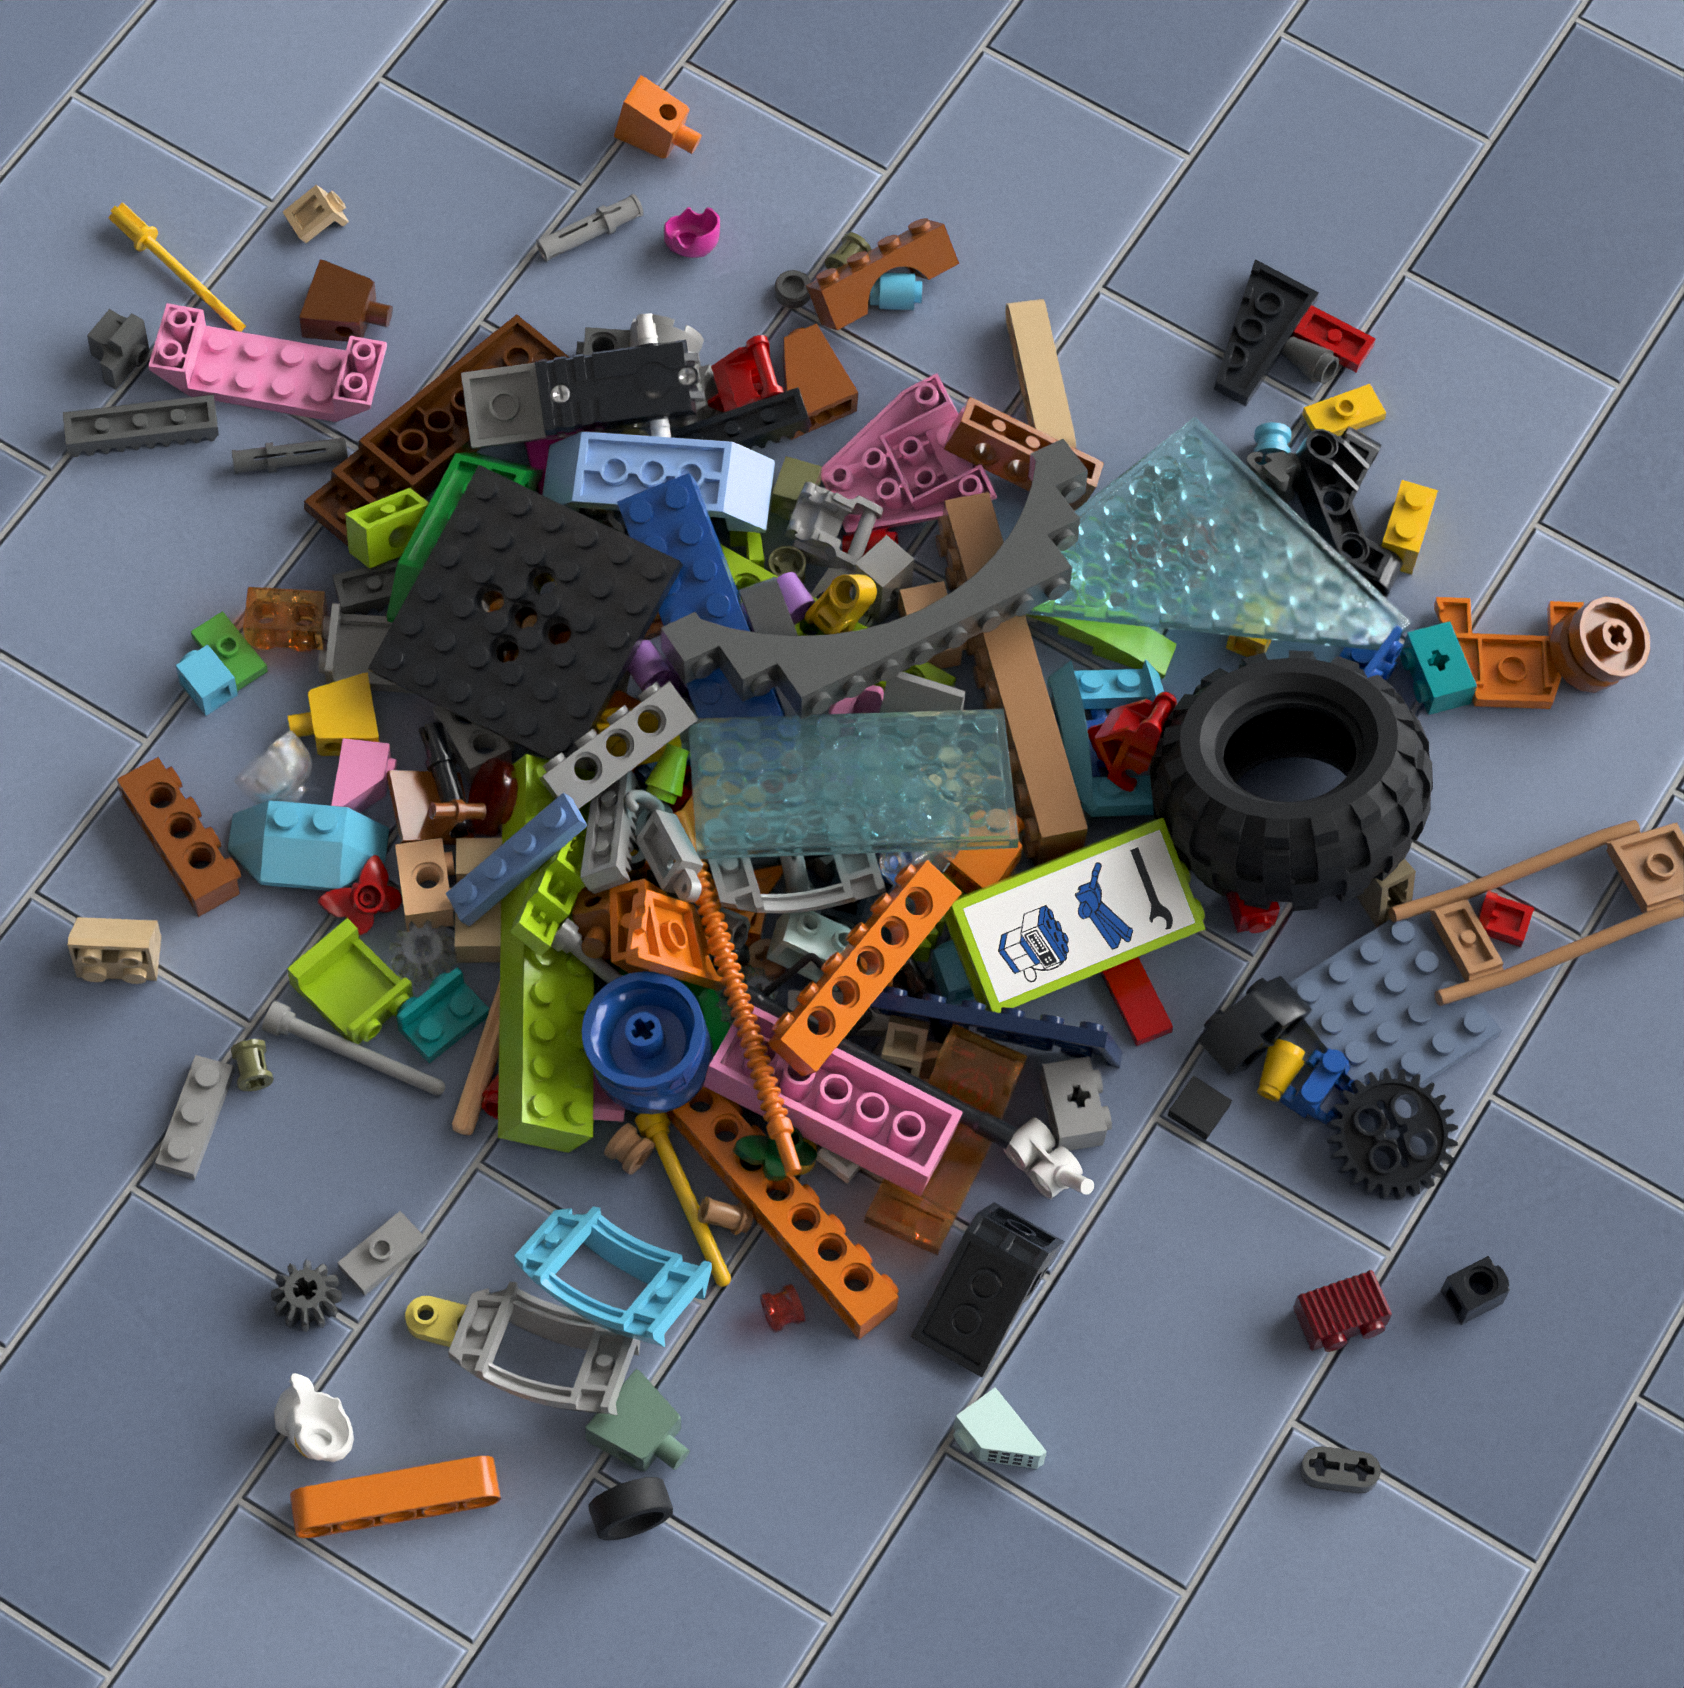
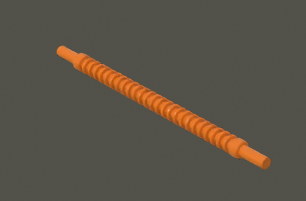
M677 811L674 814L677 815L704 865L697 875L701 883V894L694 903L700 906L697 910L698 914L704 916L701 919V924L707 926L704 929V934L710 936L707 944L713 946L710 952L712 956L716 957L714 965L720 967L717 970V975L723 977L720 984L723 987H727L723 993L724 996L730 997L727 1000V1006L733 1008L730 1011V1015L736 1018L733 1025L736 1028H740L737 1031V1037L743 1039L740 1042V1047L747 1049L744 1051L743 1056L746 1059H750L747 1062V1068L753 1070L750 1073V1078L756 1080L753 1088L760 1090L756 1096L758 1100L763 1101L760 1109L766 1111L763 1119L769 1122L766 1126L769 1138L776 1141L786 1176H794L801 1173L802 1169L791 1138L794 1129L791 1120L785 1117L788 1114V1110L781 1107L784 1104V1099L778 1097L781 1093V1089L775 1087L778 1079L775 1076H771L774 1073V1067L768 1066L771 1058L768 1055H764L768 1051L767 1046L761 1045L764 1042V1036L758 1034L761 1031V1027L758 1024H754L758 1018L757 1015L751 1014L754 1011V1005L748 1003L751 1000V996L745 993L748 986L745 983H741L744 980V975L738 973L741 970V965L736 963L738 955L732 952L735 946L729 942L731 934L725 932L728 929V924L722 922L725 915L719 912L722 908L721 903L715 902L718 899V894L712 892L715 889V884L709 882L712 874L706 872L709 865L703 862L706 859L704 849L696 842L687 811Z

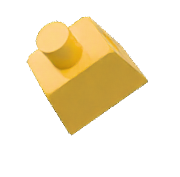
M368 672L308 691L310 712L287 715L291 738L314 735L317 754L321 756H340L343 738L379 742Z

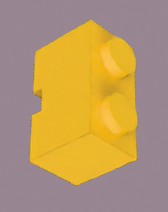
M1401 480L1381 546L1396 553L1402 559L1403 566L1400 570L1401 572L1412 575L1438 490Z

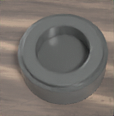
M789 270L780 274L775 282V297L777 301L788 308L804 306L810 300V295L806 288V285L811 283L809 277L797 270Z

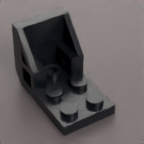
M993 1202L978 1212L966 1229L911 1338L976 1375L984 1377L1022 1304L1031 1297L1058 1256L1065 1241Z

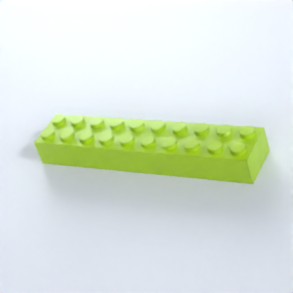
M525 754L503 772L502 844L555 800L540 781V778L547 773L542 766L550 760ZM574 767V772L579 779L585 781L593 779L595 772ZM591 800L579 809L587 825ZM542 864L501 899L498 1138L569 1153L593 1138V1068L583 1046L582 1024L587 1007L594 998V972L571 952L567 954L562 950L557 952L552 946L540 956L509 932L529 889L543 866ZM573 905V907H572V910H571V912H570V915L567 917V918H569L572 922H573V919H572V911H573L574 905Z

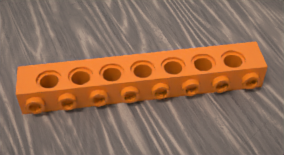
M703 1086L700 1092L689 1102L677 1109L666 1112L670 1122L741 1203L746 1204L748 1209L753 1211V1218L858 1339H861L897 1311L899 1299L897 1294L899 1290L896 1284L888 1275H880L871 1265L872 1258L866 1249L859 1243L854 1246L845 1235L846 1229L842 1222L834 1214H826L819 1205L820 1199L808 1184L802 1186L794 1176H787L785 1179L777 1182L769 1181L764 1176L763 1165L756 1171H748L742 1167V1164L746 1161L733 1152L736 1142L742 1137L749 1135L765 1136V1134L757 1125L750 1126L742 1117L743 1111L738 1103ZM696 1102H705L711 1108L705 1112H697L691 1108V1105ZM722 1131H730L736 1135V1138L725 1142L719 1140L716 1135ZM773 1190H781L788 1197L782 1201H774L767 1194ZM804 1219L810 1221L814 1227L808 1231H800L793 1224L798 1220ZM831 1249L836 1251L840 1257L834 1261H826L820 1257L819 1253L823 1250ZM857 1279L862 1281L866 1288L856 1292L848 1289L845 1284L850 1280Z

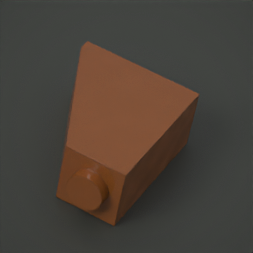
M817 323L807 328H797L784 337L783 372L785 391L799 387L812 425L809 432L857 412L858 390ZM796 431L794 438H791V440L804 435V433Z

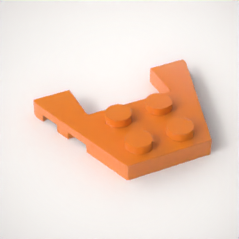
M1436 597L1434 610L1440 624L1451 622L1477 684L1472 699L1474 706L1551 709L1562 676L1556 670L1551 657L1550 637L1554 626L1564 616L1584 606V602L1550 601L1547 607L1548 636L1472 633L1470 598Z

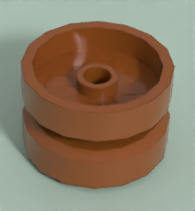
M1605 596L1595 599L1580 609L1569 613L1554 626L1550 637V652L1556 670L1568 684L1580 691L1595 693L1634 675L1646 664L1650 653V635L1644 619L1633 606L1620 598Z

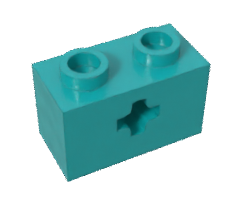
M1451 622L1407 632L1403 648L1400 652V660L1403 668L1406 671L1410 670L1414 680L1413 691L1418 703L1424 704L1427 714L1431 715L1471 704L1477 684Z

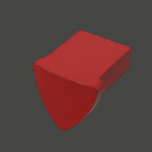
M1487 891L1478 913V919L1489 937L1522 947L1534 907L1498 896V893Z

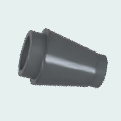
M1294 336L1286 342L1282 351V355L1288 358L1313 383L1318 381L1322 384L1327 383L1334 376L1339 365V359L1334 356L1332 350Z

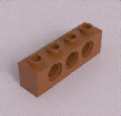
M969 397L951 426L944 450L976 466L981 464L984 470L1030 492L1032 481L1028 476L1031 453L1059 440ZM1069 445L1088 470L1086 493L1077 501L1069 503L1078 515L1097 487L1104 462Z
M159 757L117 779L122 799L198 917L240 894L237 879L241 878V873L230 856L224 859L218 850L222 847L218 836L211 826L205 829L199 818L202 817L201 811L191 796L185 799L179 788L183 787L172 766L166 769ZM160 801L171 802L165 808L154 807ZM180 831L190 832L185 838L178 839L173 837ZM199 861L210 863L203 869L193 868V865Z

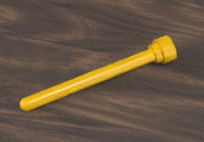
M667 1113L639 1114L634 1120L641 1136H646V1138L655 1143V1148L706 1261L711 1262V1273L716 1284L720 1287L729 1285L731 1282L730 1273L708 1224L701 1223L698 1220L699 1204L669 1140L668 1134L670 1130L668 1126L671 1122Z

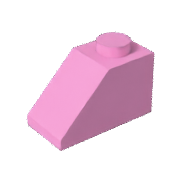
M343 738L331 806L348 807L361 813L386 796L388 786L386 773L389 770H397V759L391 758L389 743Z

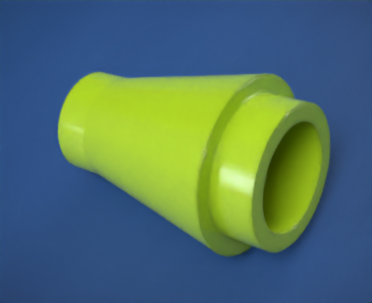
M667 743L664 753L645 781V784L648 785L646 792L674 805L677 796H682L686 762L690 751Z

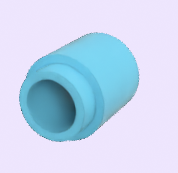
M885 272L877 279L870 292V305H879V309L914 310V303H922V281H915V273Z

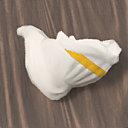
M296 1373L292 1374L289 1381L291 1386L280 1395L274 1410L276 1430L282 1435L287 1436L291 1444L308 1459L336 1462L345 1458L352 1449L354 1436L349 1417L345 1414L340 1399L338 1397L333 1398L329 1394L315 1392L309 1378Z

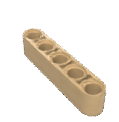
M1044 299L1006 303V324L1028 425L1057 440L1064 439L1068 445L1076 448L1074 428Z

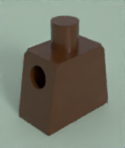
M320 259L299 316L301 335L304 338L345 342L349 341L350 336L363 338L368 323L386 328L389 326L393 307L376 302L375 282L372 279Z

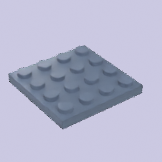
M1412 917L1397 922H1392L1391 919L1288 983L1312 1009L1311 1013L1301 1022V1025L1325 1054L1329 1048L1331 1050H1338L1349 1061V1072L1346 1076L1341 1075L1347 1083L1351 1079H1358L1365 1085V1075L1369 1072H1372L1379 1081L1380 1072L1388 1068L1392 1079H1394L1400 1069H1405L1406 1081H1410L1413 1076L1420 1074L1419 1086L1422 1087L1499 1037L1502 1031L1475 996L1443 1006L1437 1004L1435 1000V992L1437 990L1463 983V981ZM1378 1101V1102H1377L1378 1107H1379L1382 1111H1384V1104H1383V1102H1382V1101Z

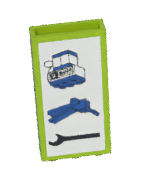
M1164 818L1148 821L958 897L944 914L945 922L976 1002L986 1005V1011L997 1013L1001 1012L1002 1007H1017L1206 929L1203 923L1205 918L1203 907L1200 901L1193 897L1188 884L1191 881L1189 870L1185 863L1178 858Z

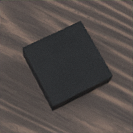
M1193 1076L1169 1109L1168 1116L1206 1140L1230 1107L1232 1100Z

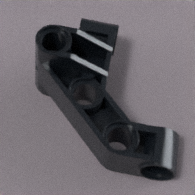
M1350 426L1346 428L1341 437L1325 429H1315L1308 434L1294 453L1301 462V471L1294 476L1292 487L1299 496L1328 571L1368 596L1384 599L1388 597L1403 566V562L1396 553L1366 538L1352 503L1382 444ZM1324 504L1330 506L1333 511L1327 509ZM1342 551L1348 553L1352 559L1346 557Z

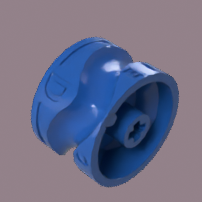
M646 971L629 973L618 977L605 985L594 996L583 1018L582 1041L588 1060L604 1093L619 1106L642 1114L666 1113L689 1102L704 1086L707 1070L714 1056L713 1044L697 999L680 981L665 974Z

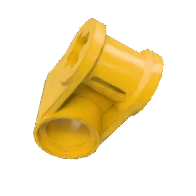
M843 574L837 576L832 580L822 596L808 609L804 617L805 621L810 625L815 624L825 635L853 631L856 623L876 599V584L867 575ZM852 584L856 587V597L854 600H852L849 593Z

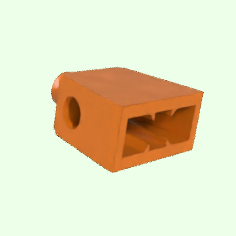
M640 75L623 102L614 133L615 138L662 159L668 157L675 145L693 154L702 135L685 126L690 110L688 106L642 75Z
M1008 811L997 823L987 814L978 812L932 846L930 862L954 881L967 894L1006 879L1011 875L1020 861L1023 848L1022 844L1015 837L1025 828V824L1017 814Z

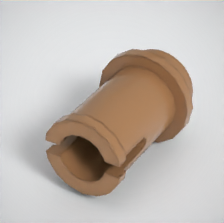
M705 1197L699 1206L698 1220L701 1223L728 1228L732 1234L738 1235L741 1232L746 1233L750 1229L753 1211L741 1202L733 1205Z

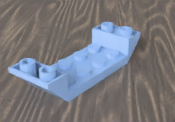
M579 432L549 446L542 495L579 512L580 508L620 511L617 501L690 473L697 482L709 517L725 518L729 531L766 533L775 462L766 456L730 441Z

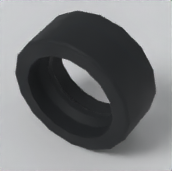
M644 1477L616 1485L594 1497L588 1504L597 1536L605 1541L624 1539L644 1533L665 1522L673 1514V1506L664 1481L658 1477Z

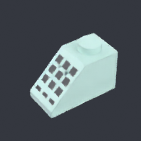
M996 1387L956 1415L953 1436L964 1452L969 1453L971 1451L979 1461L1038 1469L1044 1464L1047 1451Z

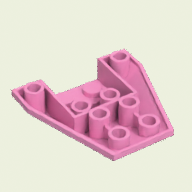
M937 373L903 390L822 467L821 480L827 490L841 494L847 499H854L860 495L883 508L882 516L876 519L872 531L937 520L938 516H943L944 500L989 492L991 501L997 498L992 482L981 464L976 466L944 450L948 434L958 416V412ZM849 514L844 518L842 525L847 535L855 534L862 514Z

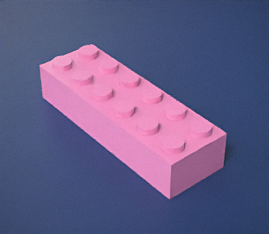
M754 1006V1011L751 1014L757 1015L758 1018L754 1024H758L761 1027V1031L758 1033L764 1036V1042L761 1045L767 1046L768 1049L764 1055H768L771 1058V1062L768 1064V1066L774 1067V1073L771 1076H775L778 1079L775 1087L781 1089L778 1097L784 1099V1104L781 1107L788 1110V1114L785 1117L791 1120L792 1126L797 1128L804 1138L921 1197L955 1133L963 1112L838 1048H835L817 1072L801 1076L767 1045V1042L775 1034L771 1029L779 1018ZM732 1024L709 1064L704 1087L764 1116L766 1111L760 1109L763 1101L758 1100L756 1096L760 1090L753 1088L756 1080L750 1078V1073L753 1070L747 1068V1062L750 1059H746L743 1056L744 1051L747 1049L740 1047V1042L743 1039L737 1037V1031L740 1028H736Z

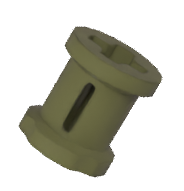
M849 232L842 237V245L835 253L829 254L824 263L827 269H837L847 264V259L853 254L863 251L869 252L872 249L862 236Z
M250 1039L241 1041L231 1047L232 1058L237 1061L240 1075L237 1079V1086L242 1091H257L273 1083V1074L267 1070L264 1056L267 1050L263 1040Z

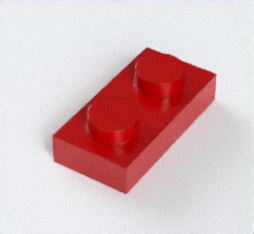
M1312 305L1293 332V336L1298 339L1332 350L1334 356L1339 359L1340 365L1356 373L1374 347L1376 338Z

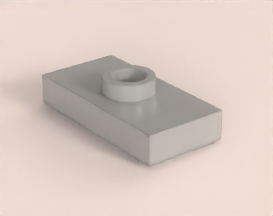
M399 1211L338 1261V1268L366 1296L425 1247L427 1239Z

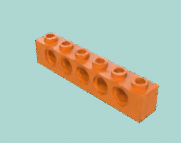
M928 860L915 865L909 863L901 869L894 878L897 885L891 893H883L872 904L870 911L873 914L865 924L863 922L858 923L845 938L849 944L841 953L835 952L826 960L821 967V970L824 972L822 977L816 984L813 981L810 982L797 996L796 1000L800 1003L791 1014L789 1012L784 1013L773 1025L771 1030L775 1034L767 1042V1045L801 1076L818 1071L961 895L962 892ZM906 897H910L915 903L916 911L914 915L906 909ZM882 926L887 927L891 932L892 940L890 945L882 939ZM858 955L862 956L867 962L868 969L866 974L861 973L857 967ZM834 985L838 986L843 993L842 1004H838L832 996ZM809 1015L815 1017L818 1021L819 1030L816 1035L808 1028L807 1020Z

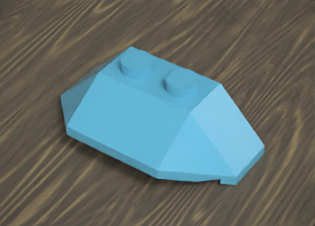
M268 800L233 814L228 853L260 885L331 891L339 888H348L353 883L358 882L364 864L373 855L379 856L385 866L390 829L348 807Z

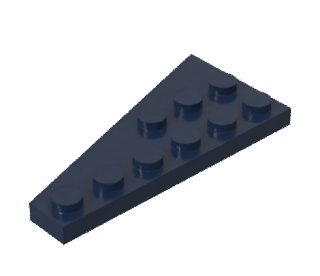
M887 986L870 1005V1008L877 1014L895 1015L929 1023L930 1018L938 1019L937 1024L948 1028V1030L963 1033L968 1031L969 1026L976 1027L977 1032L985 1034L984 1038L1042 1051H1052L1053 1045L1061 1048V1053L1070 1055L1073 1058L1089 1056L1091 1058L1092 1054L1104 1056L1108 1066L1120 1068L1123 1052L1110 1034L1104 1031V1026L1097 1023L1081 1021L1079 1027L1064 1024L1065 1019L1053 1015L1041 1014L1040 1020L1024 1017L1025 1012L1018 1009L1002 1007L1000 1013L986 1011V1005L982 1003L963 1000L961 1006L946 1004L947 998L924 993L922 999L907 997L908 991Z

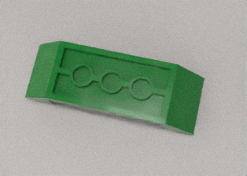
M476 452L455 453L397 563L386 616L387 622L393 623L479 465L532 491L536 490L543 476V469Z

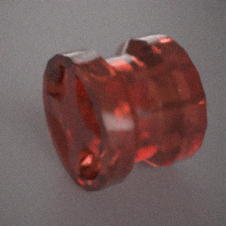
M791 1283L783 1286L778 1293L771 1294L766 1292L760 1294L762 1309L773 1333L782 1331L784 1325L789 1323L798 1325L805 1322L801 1301Z

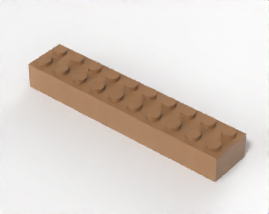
M989 492L944 500L943 516H938L940 535H936V547L939 557H946L948 567L945 568V578L949 590H953L974 576L996 554L1004 541ZM1015 616L1001 623L991 632H982L967 639L966 652L968 656L974 655L977 665L973 667L975 684L977 689L983 688L986 697L983 700L984 715L987 722H993L996 733L992 734L993 746L996 755H1002L1006 766L1002 767L1004 785L1006 790L1012 789L1015 801H1012V812L1017 814L1025 824V835L1022 836L1024 855L1026 859L1032 858L1034 867L1083 848L1088 827L1026 616Z

